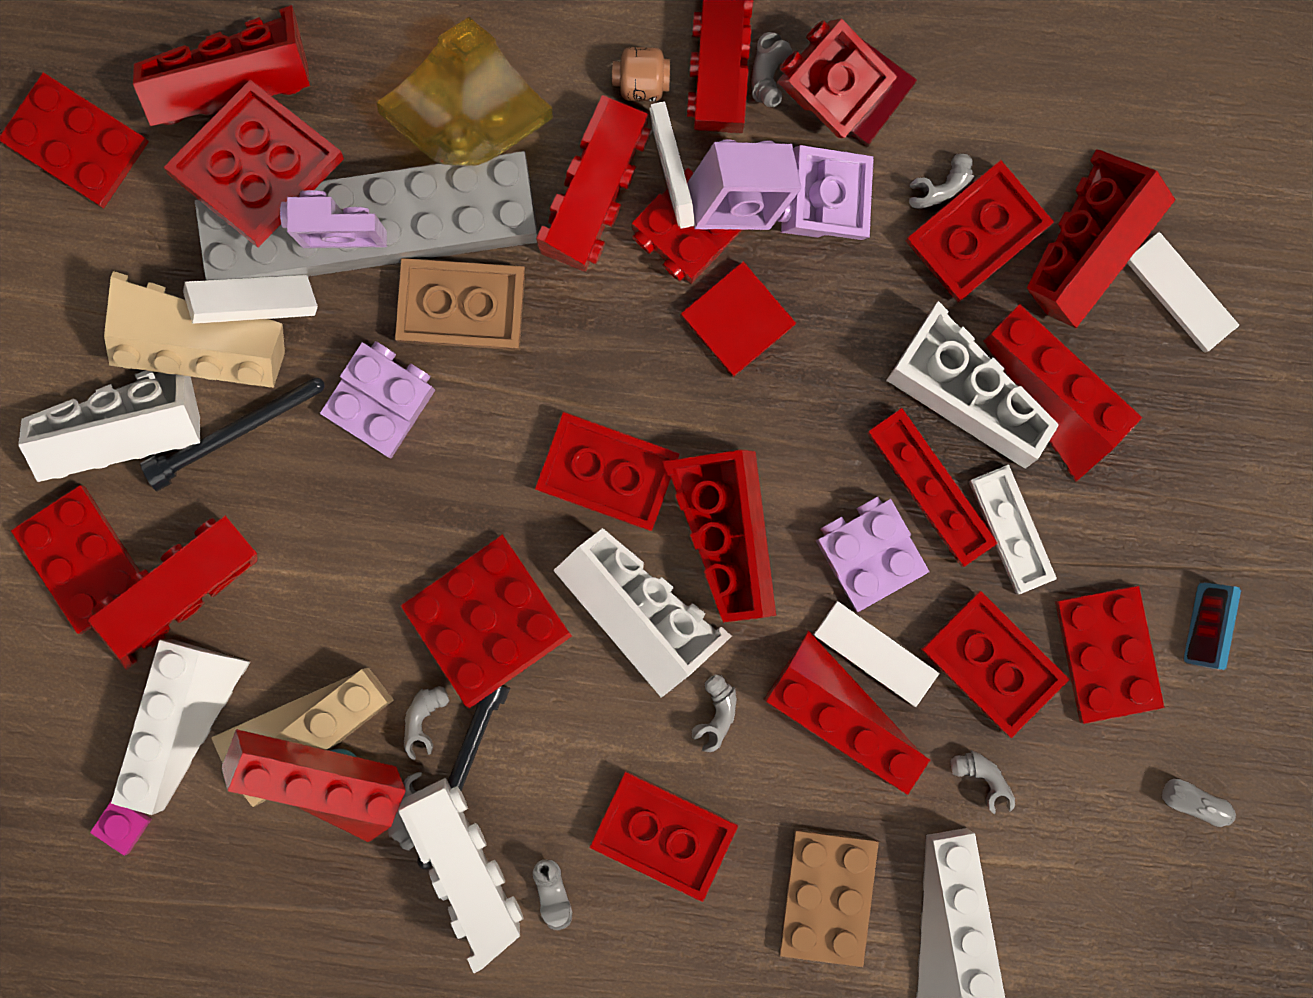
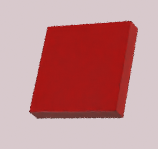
M744 261L681 313V317L733 378L797 324Z

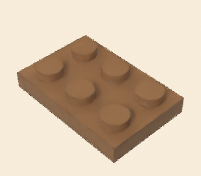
M401 258L395 340L402 343L520 350L525 267Z
M795 829L779 950L781 957L863 967L879 844L877 840Z

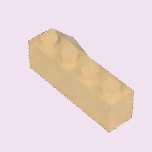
M113 271L110 279L104 332L109 366L274 388L285 354L282 323L269 319L192 324L186 300L165 294L166 287L149 282L146 288L127 282L128 275Z
M364 668L353 675L211 737L222 763L236 729L329 751L394 700L370 668ZM244 795L252 807L266 800Z

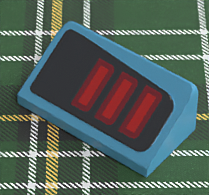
M1199 583L1184 662L1211 669L1225 670L1241 594L1240 587Z

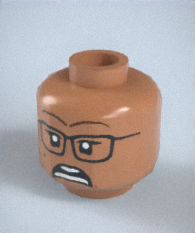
M627 47L622 52L621 61H613L612 86H620L621 95L625 100L655 102L661 99L663 92H669L670 59H664V54L659 48Z

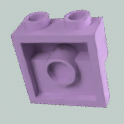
M803 145L793 148L802 189L777 220L782 222L781 233L817 238L824 235L858 240L869 238L873 156Z
M317 190L301 191L300 197H287V202H281V225L283 228H287V232L302 248L387 247V230L375 213L369 214L368 208L347 207L342 212L332 197H326L325 192Z
M375 341L372 347H369L362 342L340 375L342 380L320 414L391 459L435 392V389L427 384L431 376L410 363L405 370L392 361L396 354Z
M879 497L872 499L856 508L860 516L846 523L843 517H840L822 527L821 531L824 536L816 540L856 612L865 609L929 573L926 564L910 538L911 533L891 499L884 503L881 502Z

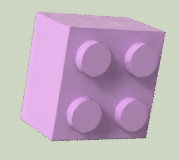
M722 140L714 142L687 183L693 205L694 229L770 230L802 189L792 144H775L773 141L738 143L734 140Z

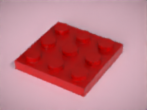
M249 80L163 168L172 179L259 248L281 225V202H287V197H300L301 191L315 190L344 160V157L337 147L252 80Z
M503 534L401 605L403 611L464 705L468 708L477 704L572 637Z

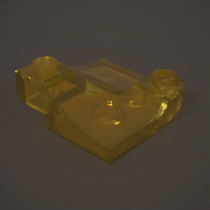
M467 17L438 36V44L422 64L398 87L377 102L378 113L427 156L443 165L476 166L488 162L553 119L552 107L511 66L496 45V39L470 17Z

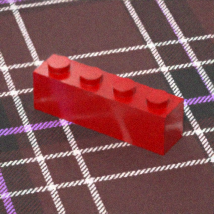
M703 0L702 12H694L692 37H700L699 52H691L690 77H698L697 92L688 93L687 117H695L694 130L743 133L748 82L747 62L751 41L750 18L752 17L753 0Z
M290 5L279 9L281 17L264 24L260 17L244 23L246 29L232 36L222 35L221 31L207 36L197 49L190 51L188 46L183 45L134 63L133 85L149 125H172L186 117L218 113L249 80H252L271 96L295 94L302 90V88L310 86L308 64L293 6Z
M601 96L581 140L580 148L584 149L581 157L576 155L567 170L564 186L568 187L565 195L562 193L556 194L550 207L551 213L548 224L551 227L549 229L541 226L536 237L542 255L584 272L587 271L590 262L593 264L598 263L605 246V241L600 240L605 225L610 227L614 225L621 204L616 202L621 187L627 190L630 187L637 166L631 163L637 150L644 152L652 133V129L647 127V113L606 96Z
M1099 149L1095 150L1090 160L1094 166L1088 178L1082 177L1075 190L1078 198L1071 212H1064L1058 224L1061 231L1056 242L1048 244L1026 288L1048 316L1074 328L1079 326L1176 200L1157 170Z
M1021 304L1010 311L983 340L994 359L1004 368L1003 372L1018 387L1022 386L1059 424L1049 442L1069 468L1067 470L1075 482L1110 453L1143 418Z
M736 450L662 461L667 475L671 476L677 492L675 494L681 511H684L692 532L690 534L695 550H698L705 567L704 573L723 623L776 616L756 452Z
M226 515L218 521L214 518L207 520L194 532L196 538L184 547L179 543L170 548L161 556L160 560L163 562L150 573L146 569L137 573L126 583V586L129 588L116 599L112 595L106 597L91 610L94 616L88 619V622L125 670H128L138 661L133 654L141 647L143 649L154 648L158 645L159 640L166 638V634L171 630L169 624L172 621L176 620L177 623L188 620L203 606L205 602L202 598L206 594H209L211 597L218 595L258 561L256 551Z
M808 630L763 700L908 795L931 759L917 749Z
M238 729L235 730L222 764L227 791L293 805L366 842H370L392 826L406 791L396 766Z

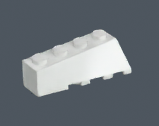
M145 370L135 374L138 381L115 390L110 384L97 389L96 393L83 403L79 404L75 399H71L23 418L21 420L19 447L37 482L52 478H63L69 474L94 468L100 469L110 464L131 459H142L152 454L172 449H183L200 443V415L191 376L161 372L153 374V371Z
M602 528L574 550L554 569V572L662 698L691 675L732 635L722 627L715 630L703 620L705 613L693 603L689 607L671 593L672 585L662 577L658 579L650 576L643 570L644 562Z
M173 639L159 640L111 804L149 815L165 810L190 767L193 757L200 745L206 740L211 731V726L221 709L225 707L233 693L232 690L241 675L245 673L250 661Z
M444 778L403 798L398 811L421 861L424 864L430 861L434 867L429 870L432 885L439 899L441 898L443 901L449 899L451 906L448 907V911L452 920L451 926L457 939L467 937L471 946L470 957L467 960L473 973H476L520 937L519 921L524 918L514 896L507 899L501 887V884L505 883V879L499 865L495 860L488 862L482 850L487 845L477 823L470 825L463 811L468 809L462 792L458 786L451 789L447 779Z
M968 828L926 835L923 878L924 897L923 912H921V945L918 958L919 977L916 998H1005L975 833Z

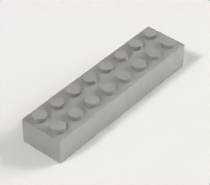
M524 151L327 180L320 183L315 190L325 192L326 197H332L342 212L347 207H364L369 209V214L375 213L387 230V247L302 248L290 236L287 228H283L280 225L258 248L200 200H195L206 280L296 275L315 276L401 263V258L423 260L537 243L536 237L538 235L529 169Z

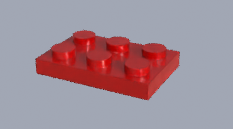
M44 72L0 135V142L103 209L149 143L145 137Z
M1000 160L905 241L959 303L1051 226L1054 221L1003 161Z
M563 412L535 490L652 532L671 480V476L667 475L662 461L676 460L679 458L680 453Z
M79 485L11 530L77 634H83L92 628L88 619L94 616L91 610L99 602L111 595L114 599L119 597L129 589L126 583L140 572L91 494L83 485Z
M1139 586L1055 601L1080 723L1086 724L1165 708Z
M978 591L921 648L1011 739L1070 680L982 591Z
M625 770L589 848L703 902L739 825Z

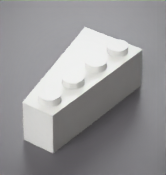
M938 301L925 318L886 381L1026 469L1038 460L1059 424L1022 386L1018 387L1003 372L1004 368L994 358L990 359L974 342L975 338L964 327L960 328L947 314L949 311Z

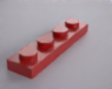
M903 408L867 432L961 567L967 566L998 544Z

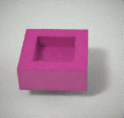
M110 802L90 833L125 856L130 853L152 819L142 812L114 805Z

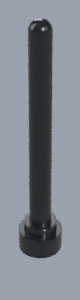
M318 377L312 378L202 438L200 443L190 445L168 458L165 454L159 458L156 455L140 463L145 477L156 492L172 484L171 479L177 476L176 472L321 393L325 387L324 381Z
M502 685L477 703L478 705L448 779L451 789L458 786L460 791H462L493 710H498L500 704H505L511 689L510 687ZM418 856L417 863L420 868L429 869L432 867L430 861L424 864Z

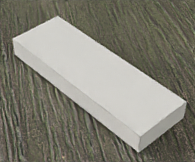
M664 101L651 104L652 130L677 224L681 229L695 226L692 200L666 103Z
M1160 232L1142 245L1127 262L1204 353L1210 351L1239 326L1236 320Z
M307 275L185 282L183 289L192 324L315 316L318 307Z
M1006 465L970 480L969 484L988 529L998 542L996 548L1016 595L1056 580V575L1010 466Z
M836 601L813 634L914 707H917L940 674L838 601Z

